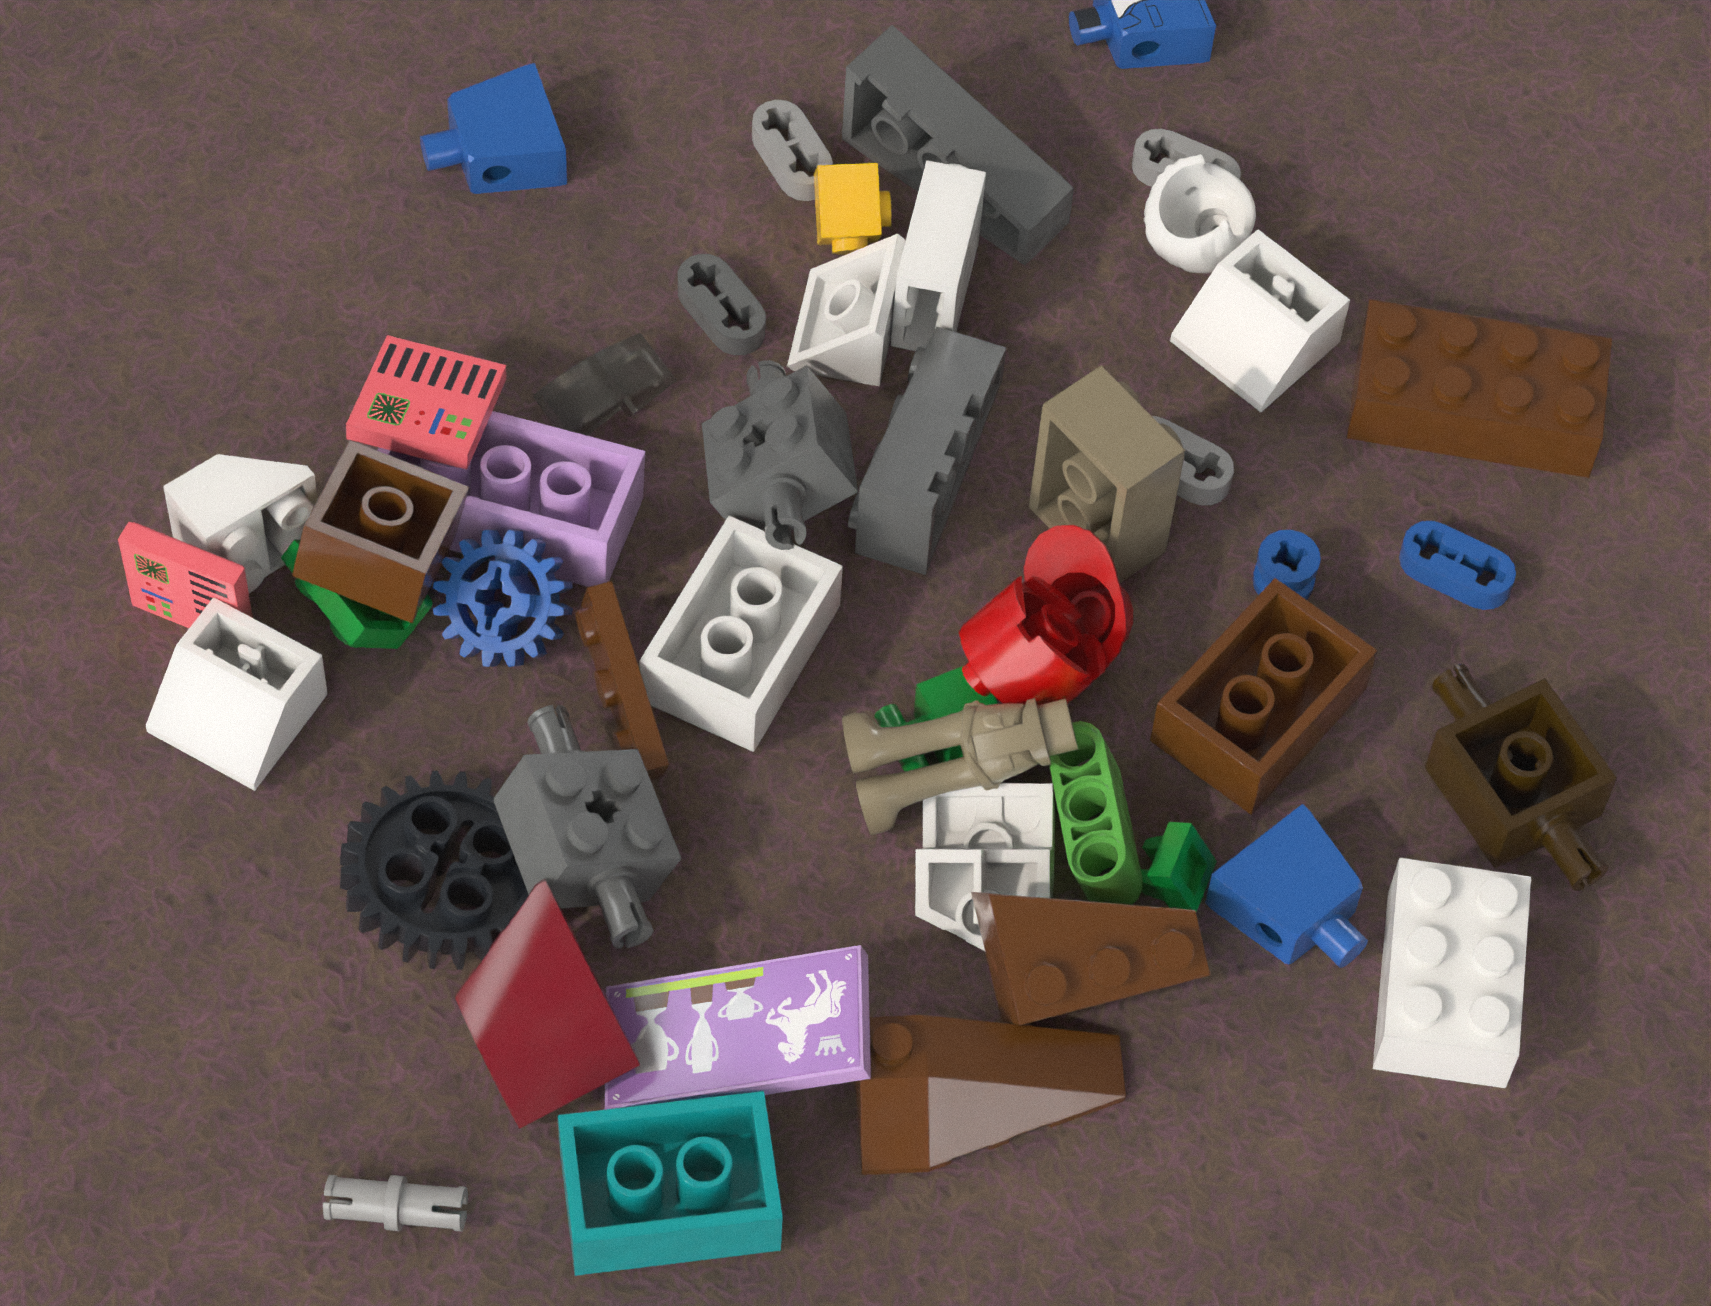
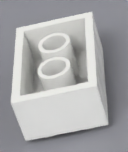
M728 516L639 661V670L650 705L754 752L840 607L843 566L795 544L794 548L790 550L773 548L765 538V531Z
M1399 858L1387 898L1373 1069L1506 1088L1520 1051L1531 887L1530 876Z

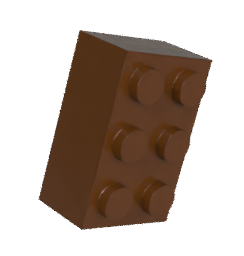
M1274 578L1159 700L1150 741L1252 815L1364 693L1368 686L1378 650Z

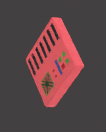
M387 335L346 423V439L467 470L506 381V365Z
M128 522L119 536L118 542L133 606L190 628L214 597L253 618L243 565L138 523Z

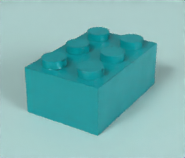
M764 1091L558 1115L559 1148L575 1276L781 1251L783 1217Z

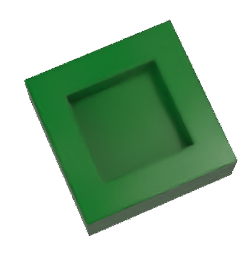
M1169 822L1163 836L1148 838L1142 846L1153 862L1150 869H1141L1143 879L1141 892L1166 902L1169 908L1189 909L1197 912L1217 860L1192 823Z

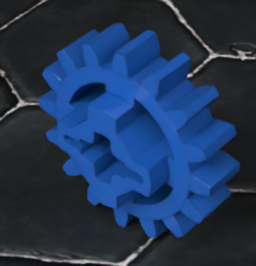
M484 530L481 536L482 547L474 539H463L460 541L459 546L464 558L445 557L441 563L452 573L450 579L433 583L435 590L446 594V603L433 608L434 615L449 616L452 622L442 633L444 639L462 637L464 642L461 645L459 654L464 658L473 657L482 650V665L486 667L497 666L502 656H504L508 667L524 665V650L532 658L546 655V648L541 639L543 637L551 640L561 639L564 633L554 623L556 616L572 615L573 608L559 602V594L573 588L572 581H557L554 575L564 563L562 558L551 557L543 559L541 556L545 550L546 542L542 539H532L523 546L524 535L521 530H508L503 542L498 530ZM495 557L494 561H489L488 571L476 580L470 579L474 571L483 562ZM528 569L535 576L540 592L536 590L527 576ZM496 589H502L504 594L511 596L510 607H504L503 603L494 601ZM467 605L478 620L477 627L470 618ZM528 617L536 618L525 633L511 640V635L517 634L519 623Z

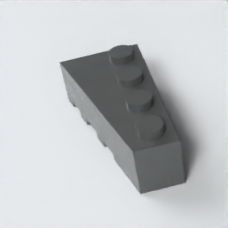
M893 25L846 66L842 140L875 163H878L879 166L917 192L919 191L926 160L943 164H959L969 169L986 172L979 235L1024 266L1069 223L1074 187Z
M936 326L927 347H918L916 349L908 373V382L910 383L904 395L899 394L895 400L888 429L881 443H878L874 451L871 464L860 485L850 512L848 527L856 529L855 554L923 575L927 574L1001 386L1006 347Z

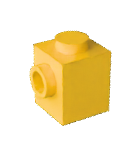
M878 163L817 166L814 173L818 245H832V254L847 255L868 246V243L878 242L882 235L881 227H891L890 192L879 191Z

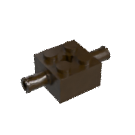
M1465 664L1454 666L1453 670L1457 674L1456 677H1454L1450 668L1442 672L1433 681L1431 689L1440 697L1456 721L1436 731L1425 769L1494 869L1536 848H1546L1569 881L1572 890H1583L1586 886L1582 881L1584 878L1589 886L1596 883L1606 874L1609 866L1600 858L1579 827L1603 815L1617 777L1548 681L1544 678L1491 704L1469 673V669Z

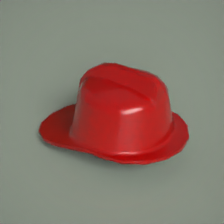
M1077 525L1054 526L1041 533L1028 549L1024 565V579L1026 580L1030 576L1039 577L1069 599L1082 614V617L1074 624L1085 640L1095 633L1103 648L1106 668H1108L1120 654L1122 646L1128 639L1134 624V609L1130 597L1119 583L1115 564L1106 545L1092 531Z

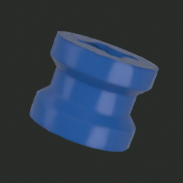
M1278 530L1269 534L1261 542L1257 563L1253 572V586L1257 594L1259 595L1276 578L1307 600L1312 594L1316 580L1315 577L1321 561L1319 548L1315 542L1304 533L1294 530ZM1283 562L1291 563L1297 567V570H1291Z

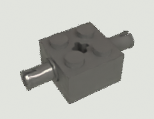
M767 360L758 362L761 375L760 380H758L757 369L753 365L746 374L750 397L734 406L720 409L711 419L702 423L710 503L725 520L728 516H731L765 531V538L773 548L790 550L794 548L791 534L792 529H794L795 541L799 545L802 544L806 538V525L804 521L857 493L858 487L847 413L807 365L786 376L783 366L777 362Z
M553 705L540 708L529 717L527 723L530 731L534 734L541 754L524 755L493 799L528 894H530V891L537 882L546 879L561 908L600 906L611 935L610 939L613 947L621 949L624 946L622 937L625 939L627 948L639 945L646 941L653 933L652 925L647 920L641 902L649 901L681 860L638 749L581 751L569 720L570 716L567 708L563 705H558L556 709H554Z

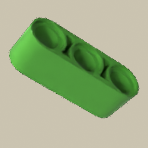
M1082 721L1072 722L1078 750L1050 756L1051 765H1049L1068 864L1088 901L1132 905L1139 898L1142 891L1143 879L1121 772L1100 730L1090 723ZM1090 759L1087 763L1078 766L1081 762ZM1097 813H1102L1099 817L1091 821H1087L1091 816ZM1114 867L1109 873L1098 876L1103 870Z

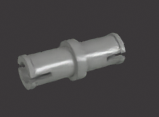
M329 1175L325 1185L324 1196L347 1197L353 1200L330 1199V1202H323V1215L326 1220L345 1219L384 1223L385 1230L401 1231L403 1225L454 1229V1231L462 1232L465 1226L466 1210L441 1209L439 1206L461 1208L462 1204H468L467 1187L459 1186L455 1188L409 1184L407 1177L391 1175L388 1182L341 1178L337 1175Z

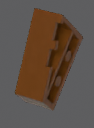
M971 892L1001 1020L1004 1022L1023 1025L1210 976L1195 910Z

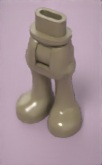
M1036 698L1027 700L1026 705L1024 703L985 705L975 700L971 703H966L962 711L937 719L898 727L878 726L866 713H852L842 716L846 748L854 774L873 770L909 757L958 745L961 746L963 757L914 770L857 779L858 798L871 835L884 833L894 828L899 811L918 801L982 786L986 791L998 789L1004 780L1021 774L1039 763L1042 766L1051 765L1050 756L1078 750L1066 699L1041 705L1037 704Z

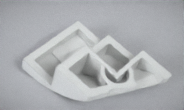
M1001 783L998 789L986 791L982 786L923 800V848L916 849L915 915L965 939L966 942L985 951L971 892L1053 898L1055 853V791L1053 784Z

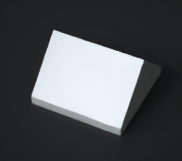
M899 234L893 235L810 269L787 367L797 371L807 365L815 375L880 386L892 335L896 275L906 241Z

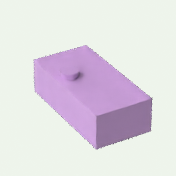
M492 411L467 470L383 448H378L377 450L469 487L456 537L449 550L462 553L459 542L463 539H474L482 547L481 536L484 530H498L502 542L508 530H521L524 535L523 546L532 539H542L546 542L545 550L541 556L543 559L551 557L562 558L564 563L554 573L557 579L572 581V583L587 587L609 582L643 499L645 451ZM492 557L488 560L494 561L495 557Z

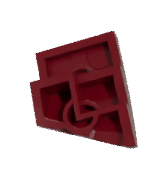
M546 879L537 882L510 923L500 932L490 946L489 952L478 967L472 971L455 995L457 1004L472 1037L519 1129L640 1066L639 1058L614 1014L607 996L576 940L574 931Z

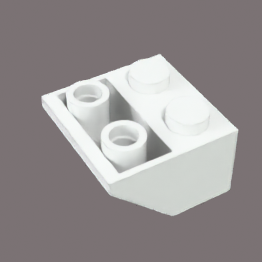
M1256 230L1218 263L1172 332L1170 342L1254 408L1262 412L1340 343L1350 299L1260 230Z
M220 454L215 455L163 486L173 538L243 565L249 593L262 583L264 577L285 565L280 557L294 539L301 540L304 524L318 500L315 475L308 466Z
M213 597L175 647L146 723L147 732L255 791L327 696L322 655Z

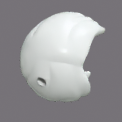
M1201 154L1180 158L1174 164L1166 166L1164 172L1157 176L1156 182L1151 188L1144 210L1146 237L1155 252L1170 264L1191 273H1212L1219 262L1250 237L1256 220L1253 197L1244 183L1235 175L1216 164L1206 163Z

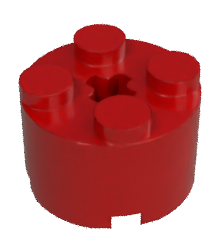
M1022 576L1017 577L967 620L959 630L962 648L969 661L962 667L966 681L980 695L987 697L992 693L1001 703H1024L1026 705L1027 700L1036 698L1038 705L1066 699L1067 704H1069L1105 672L1106 658L1095 633L1085 640L1074 624L1082 617L1078 609L1059 590L1035 576H1030L1023 583Z

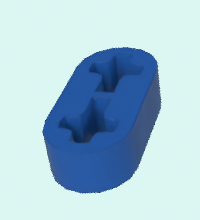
M1421 521L1412 525L1405 533L1399 554L1400 566L1408 576L1462 603L1481 610L1494 609L1503 605L1509 598L1516 576L1514 563L1505 553L1435 521ZM1428 544L1438 548V553L1433 554L1430 560L1419 555L1420 550H1424ZM1484 571L1495 575L1494 580H1491L1487 586L1476 582L1477 577H1480Z

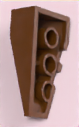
M930 1015L869 1017L871 1079L855 1081L861 1175L930 1172L950 1165L951 1160L985 1147L991 1150L1008 1144L1010 1138L1046 1125L1054 1127L1125 1101L1126 1091L1120 1036Z

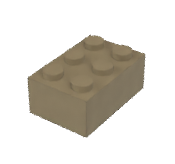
M1101 365L1043 404L1029 508L1049 529L1057 525H1077L1092 531L1106 545L1115 564L1119 583H1121L1166 552L1185 449L1175 431L1164 423L1159 424L1141 406L1134 390L1125 382H1117Z

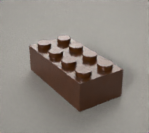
M1369 299L1359 338L1346 439L1589 478L1603 439L1612 338Z

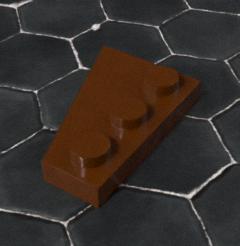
M609 581L587 587L580 609L575 612L576 621L583 644L586 648L588 647L596 668L594 677L600 700L604 708L610 707L619 730L613 732L616 750L638 749L650 780L663 777L669 766L668 759L613 583Z

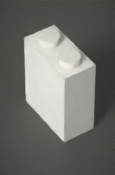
M926 160L896 275L891 346L916 351L918 347H927L936 326L953 332L957 331L979 243L986 172L969 169L959 164H943Z

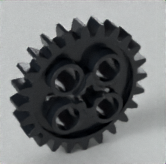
M436 770L431 773L429 787L421 788L418 782L409 775L405 777L403 795L400 796L393 789L384 786L381 788L380 806L365 801L361 809V822H349L347 832L348 843L341 845L340 865L343 867L340 870L339 885L340 889L348 890L346 896L347 912L361 911L359 921L361 933L381 928L378 943L379 949L384 950L399 941L403 944V962L408 963L420 950L427 952L429 969H435L442 954L451 955L457 970H463L466 953L474 952L482 961L500 932L507 927L528 898V891L494 804V797L490 795L492 779H484L475 790L467 788L465 772L460 771L453 785H444L441 775ZM471 826L472 828L461 843L459 862H453L446 873L440 898L431 913L422 912L434 895L436 876H442L446 871L453 854L455 840L461 828ZM429 828L437 830L440 834L428 835L423 834L419 830ZM488 851L497 852L502 857L492 859L484 857L480 853ZM396 880H408L416 885L402 887L397 886L392 882ZM467 903L475 906L477 909L465 911L453 905Z

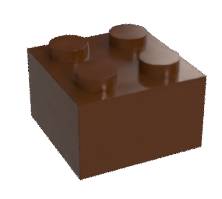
M349 440L304 524L292 576L413 623L442 565L441 562L446 557L456 537L469 487Z

